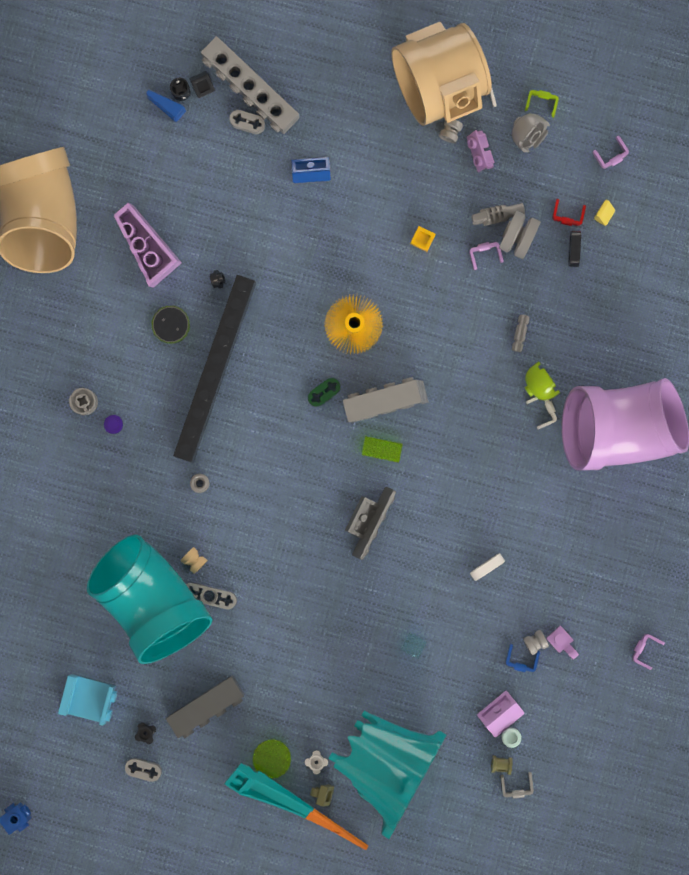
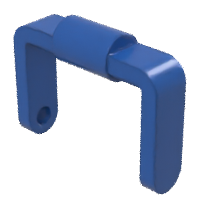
M510 644L505 661L506 665L514 667V670L534 672L537 668L540 651L536 653L533 668L525 664L509 662L513 644Z

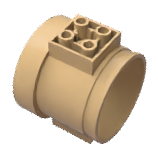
M441 22L435 23L406 35V42L392 48V63L399 87L410 111L422 126L443 117L449 123L482 109L481 96L491 93V76L486 58L476 36L465 23H460L456 27L445 29Z

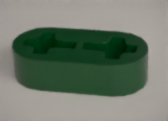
M335 378L325 380L309 393V403L314 407H319L337 395L340 391L339 381ZM329 382L337 384L335 386L336 391L334 392L330 390L326 393L324 390L329 387ZM323 392L324 395L320 397V403L311 401L314 393L319 395Z

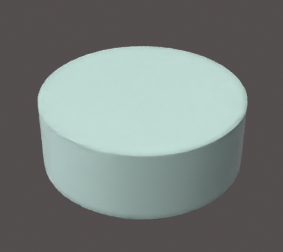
M510 727L503 731L501 738L507 747L514 748L520 744L521 734L517 729Z

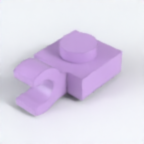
M561 626L546 638L558 653L564 650L573 660L579 655L570 645L573 639Z

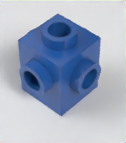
M21 802L17 805L12 803L4 809L6 813L0 817V823L8 835L17 829L19 832L29 826L28 821L32 818L30 816V809Z

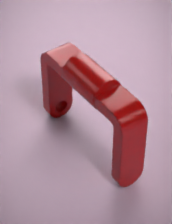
M556 199L552 219L561 222L560 224L580 226L583 223L586 205L582 207L580 220L576 221L572 218L556 216L559 199Z

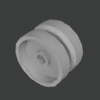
M516 210L502 235L503 239L499 249L509 252L513 244L517 243L514 256L524 259L541 221L532 217L528 220L526 226L523 227L522 225L526 218L525 214Z

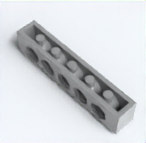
M217 36L201 51L202 62L208 68L212 66L217 71L215 74L222 81H228L231 90L236 94L239 92L244 97L243 101L251 107L253 105L260 117L264 120L267 118L271 122L270 126L277 133L280 131L282 134H285L298 121L299 113ZM219 58L227 60L224 64L217 63ZM233 71L240 72L238 77H232L230 74ZM248 83L254 85L252 90H245L244 86ZM261 96L268 98L265 103L258 102V98ZM274 109H279L281 114L273 116L271 112Z

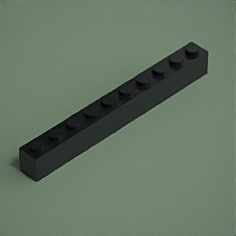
M236 275L179 437L174 457L194 463L256 286L255 280Z

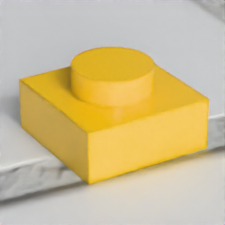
M418 226L410 244L428 252L436 234Z

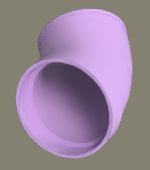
M666 378L660 379L657 382L653 381L638 386L603 390L598 386L574 387L567 396L562 415L563 447L569 464L575 470H600L604 466L656 460L673 456L677 453H684L689 447V429L684 407L674 385Z

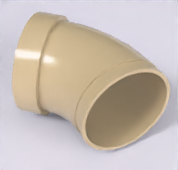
M64 147L0 165V255L6 262L21 270L33 273L57 272L69 266L74 259L77 216L73 188L67 170L70 163Z

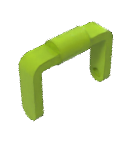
M531 90L528 94L525 111H528L531 95L546 100H555L551 115L554 118L559 98L556 95L550 94L551 92Z

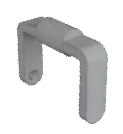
M528 772L530 790H514L512 792H505L504 775H500L503 796L514 799L524 798V795L533 794L532 773Z

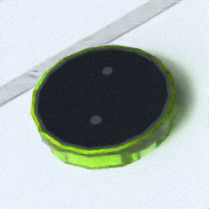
M165 306L155 313L152 319V330L160 341L167 344L178 343L188 335L190 321L187 314L181 308Z

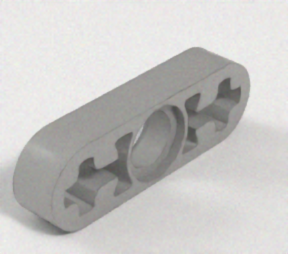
M196 583L186 584L188 588L193 586V590L198 592L200 588H203L200 595V601L203 604L231 609L237 603V597L232 592ZM208 590L213 591L215 594V598L211 602L206 601L204 598V593ZM218 592L222 593L220 597L223 598L230 595L233 603L226 606L225 601L219 600V604H216ZM193 594L196 600H199L197 599L199 595Z

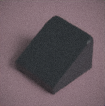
M207 71L189 78L198 98L215 91Z

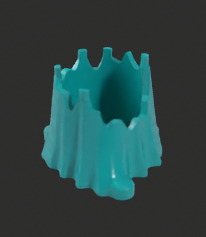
M364 710L361 716L372 724H364L359 720L356 721L354 727L361 731V736H348L347 739L352 749L351 755L345 757L332 752L329 759L335 762L334 768L351 780L359 796L378 811L383 818L381 834L390 839L447 734L441 731H437L433 735L413 732Z

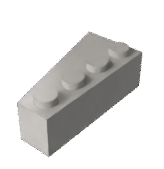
M413 377L403 379L402 384L395 385V382L385 384L384 389L377 390L376 387L365 390L366 394L363 395L353 393L347 395L348 399L343 400L348 422L351 423L376 417L378 414H388L396 411V409L411 408L414 404L429 403L423 381L414 380Z

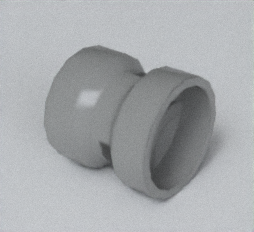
M445 120V127L440 131L439 137L449 143H456L458 139L457 134L461 131L463 124L457 120L449 123Z
M541 630L536 631L534 636L523 638L531 655L536 654L540 648L546 649L549 647Z

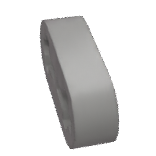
M235 110L230 115L231 125L236 129L252 134H261L265 129L264 119L258 115L241 110ZM238 115H241V119L245 120L246 122L239 121V123L236 124L234 118H237ZM256 121H259L261 127H257V129H254V126L249 124V122L256 123Z
M131 758L125 765V771L128 775L151 782L157 781L162 774L159 764L139 758ZM136 762L137 767L142 768V770L136 769L135 772H132V768L129 765ZM154 767L158 775L155 774L154 777H151L150 773L146 772L145 769L151 770Z

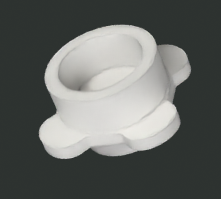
M316 750L310 758L305 760V765L309 766L314 774H319L320 770L328 765V760L323 758L320 752Z

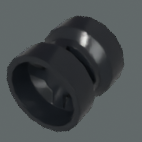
M175 78L170 83V90L176 100L185 101L188 99L191 91L188 82L184 78Z

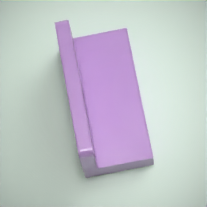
M505 691L480 711L477 716L492 735L497 737L524 715V711L511 695Z

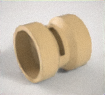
M193 547L180 561L184 565H190V571L195 574L208 560L204 556L199 557L198 551Z

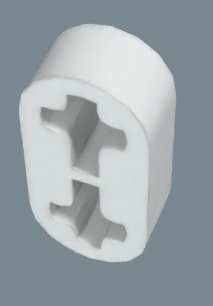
M499 553L471 571L470 575L474 581H477L503 564L505 560Z

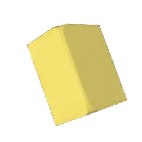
M605 200L594 217V220L604 226L608 224L615 212L610 201Z

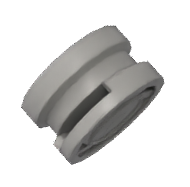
M78 388L70 396L69 404L71 409L77 414L90 415L97 408L98 398L91 390Z

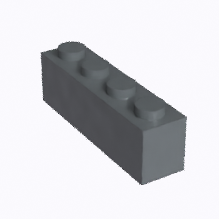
M232 675L167 716L166 720L177 738L181 736L186 738L194 733L192 729L198 725L202 728L210 723L209 718L216 715V717H219L227 712L226 707L231 704L233 707L240 704L245 694Z

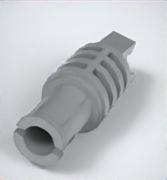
M523 203L507 207L506 205L481 209L480 213L473 214L471 218L473 225L483 224L488 226L509 220L510 217L514 216L516 210L525 214Z

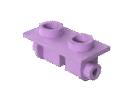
M475 130L467 136V143L473 155L474 165L477 171L481 172L485 168H493V163L495 162L491 151H484V148L489 147L486 134H483V131L477 132Z

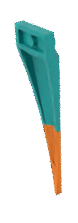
M240 763L224 783L240 795L294 813L338 834L364 850L368 848L367 844L262 772H254L247 765Z

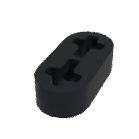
M571 231L568 266L579 267L581 231Z

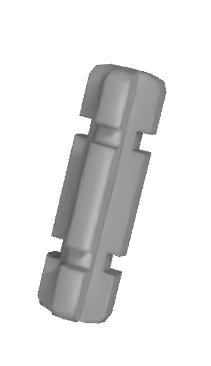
M520 315L518 319L519 325H517L514 336L515 342L512 345V350L515 352H521L524 344L522 342L525 340L526 325L529 323V316Z

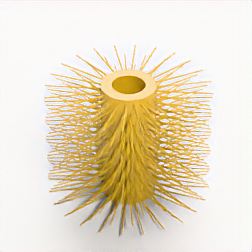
M354 294L352 303L350 295L348 300L347 297H345V300L344 298L342 300L339 299L337 306L333 303V306H331L333 307L332 311L329 310L327 312L330 316L328 318L326 315L327 319H325V322H328L325 323V326L328 327L326 328L328 329L326 334L331 337L329 341L332 340L331 344L338 339L334 344L335 346L341 340L337 346L338 348L345 337L349 335L351 340L350 354L352 352V344L355 353V343L357 354L359 353V348L361 353L363 350L365 352L367 347V350H369L371 345L378 341V331L381 335L380 330L382 331V328L378 326L383 327L382 324H376L383 323L380 322L382 318L379 319L376 316L379 313L377 312L378 309L374 310L377 305L370 309L373 306L372 304L365 311L370 304L369 301L364 310L358 314L359 302L356 310V296L354 309ZM356 321L359 327L351 328L349 322Z

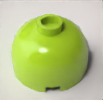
M538 361L525 374L527 386L524 388L530 397L534 395L539 400H549L561 392L554 390L556 384L545 368L540 369L538 367L541 365Z

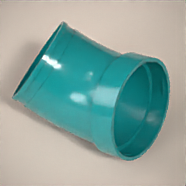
M139 535L125 537L112 546L98 561L89 576L87 593L92 598H95L123 628L130 639L129 646L140 664L156 662L176 653L200 637L212 624L213 619L203 602L196 600L174 568Z

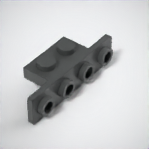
M385 487L377 503L361 496L345 531L360 538L352 553L354 557L363 560L368 554L371 542L377 536L378 528L386 518V512L395 499V490Z

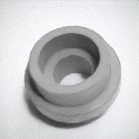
M196 474L191 478L190 486L193 491L203 493L209 488L210 483L207 476ZM198 480L203 481L204 484L202 487L197 486Z

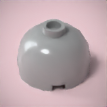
M529 113L518 117L513 124L512 139L519 149L528 153L530 152L529 148L532 146L536 148L542 143L548 134L546 128L547 126L550 127V124L538 114Z

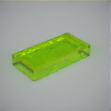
M365 436L362 455L399 463L403 444Z

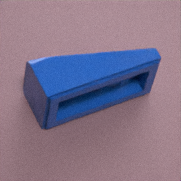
M148 90L146 92L148 99L173 121L177 122L186 112L183 105Z

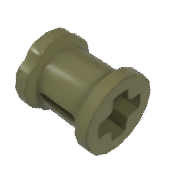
M492 755L491 773L498 771L507 772L508 775H511L513 758H497L496 755Z

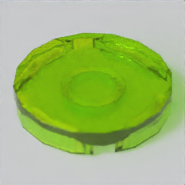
M265 740L254 751L253 765L256 771L262 772L271 779L284 775L290 767V750L280 740Z

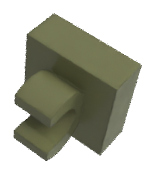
M325 784L321 785L320 788H312L310 796L317 798V805L328 806L330 805L335 786Z

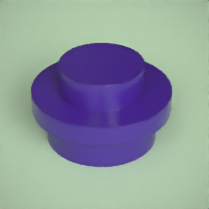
M110 415L104 421V428L110 434H117L123 428V421L117 415Z

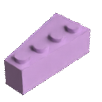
M127 203L114 215L138 262L141 272H143L148 286L154 288L182 262L134 205Z

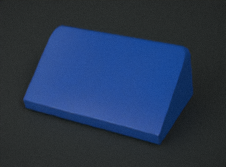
M329 157L291 160L293 183L331 180Z

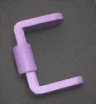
M617 136L616 140L624 153L613 157L606 164L596 150L593 151L595 158L603 169L611 165L615 166L628 155L629 150L620 136Z
M486 242L471 248L469 254L474 270L477 269L473 252H481L496 247L500 263L504 262L498 242L490 244Z
M645 634L641 641H638L632 659L634 662L651 670L652 667L637 660L639 654L642 653L648 638L662 645L665 643L649 634Z

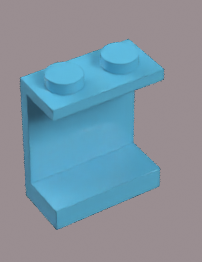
M71 674L67 677L58 714L64 716L70 714L100 722L99 725L103 726L106 724V721L109 722L111 719L112 710H110L111 702L114 703L116 700V686Z

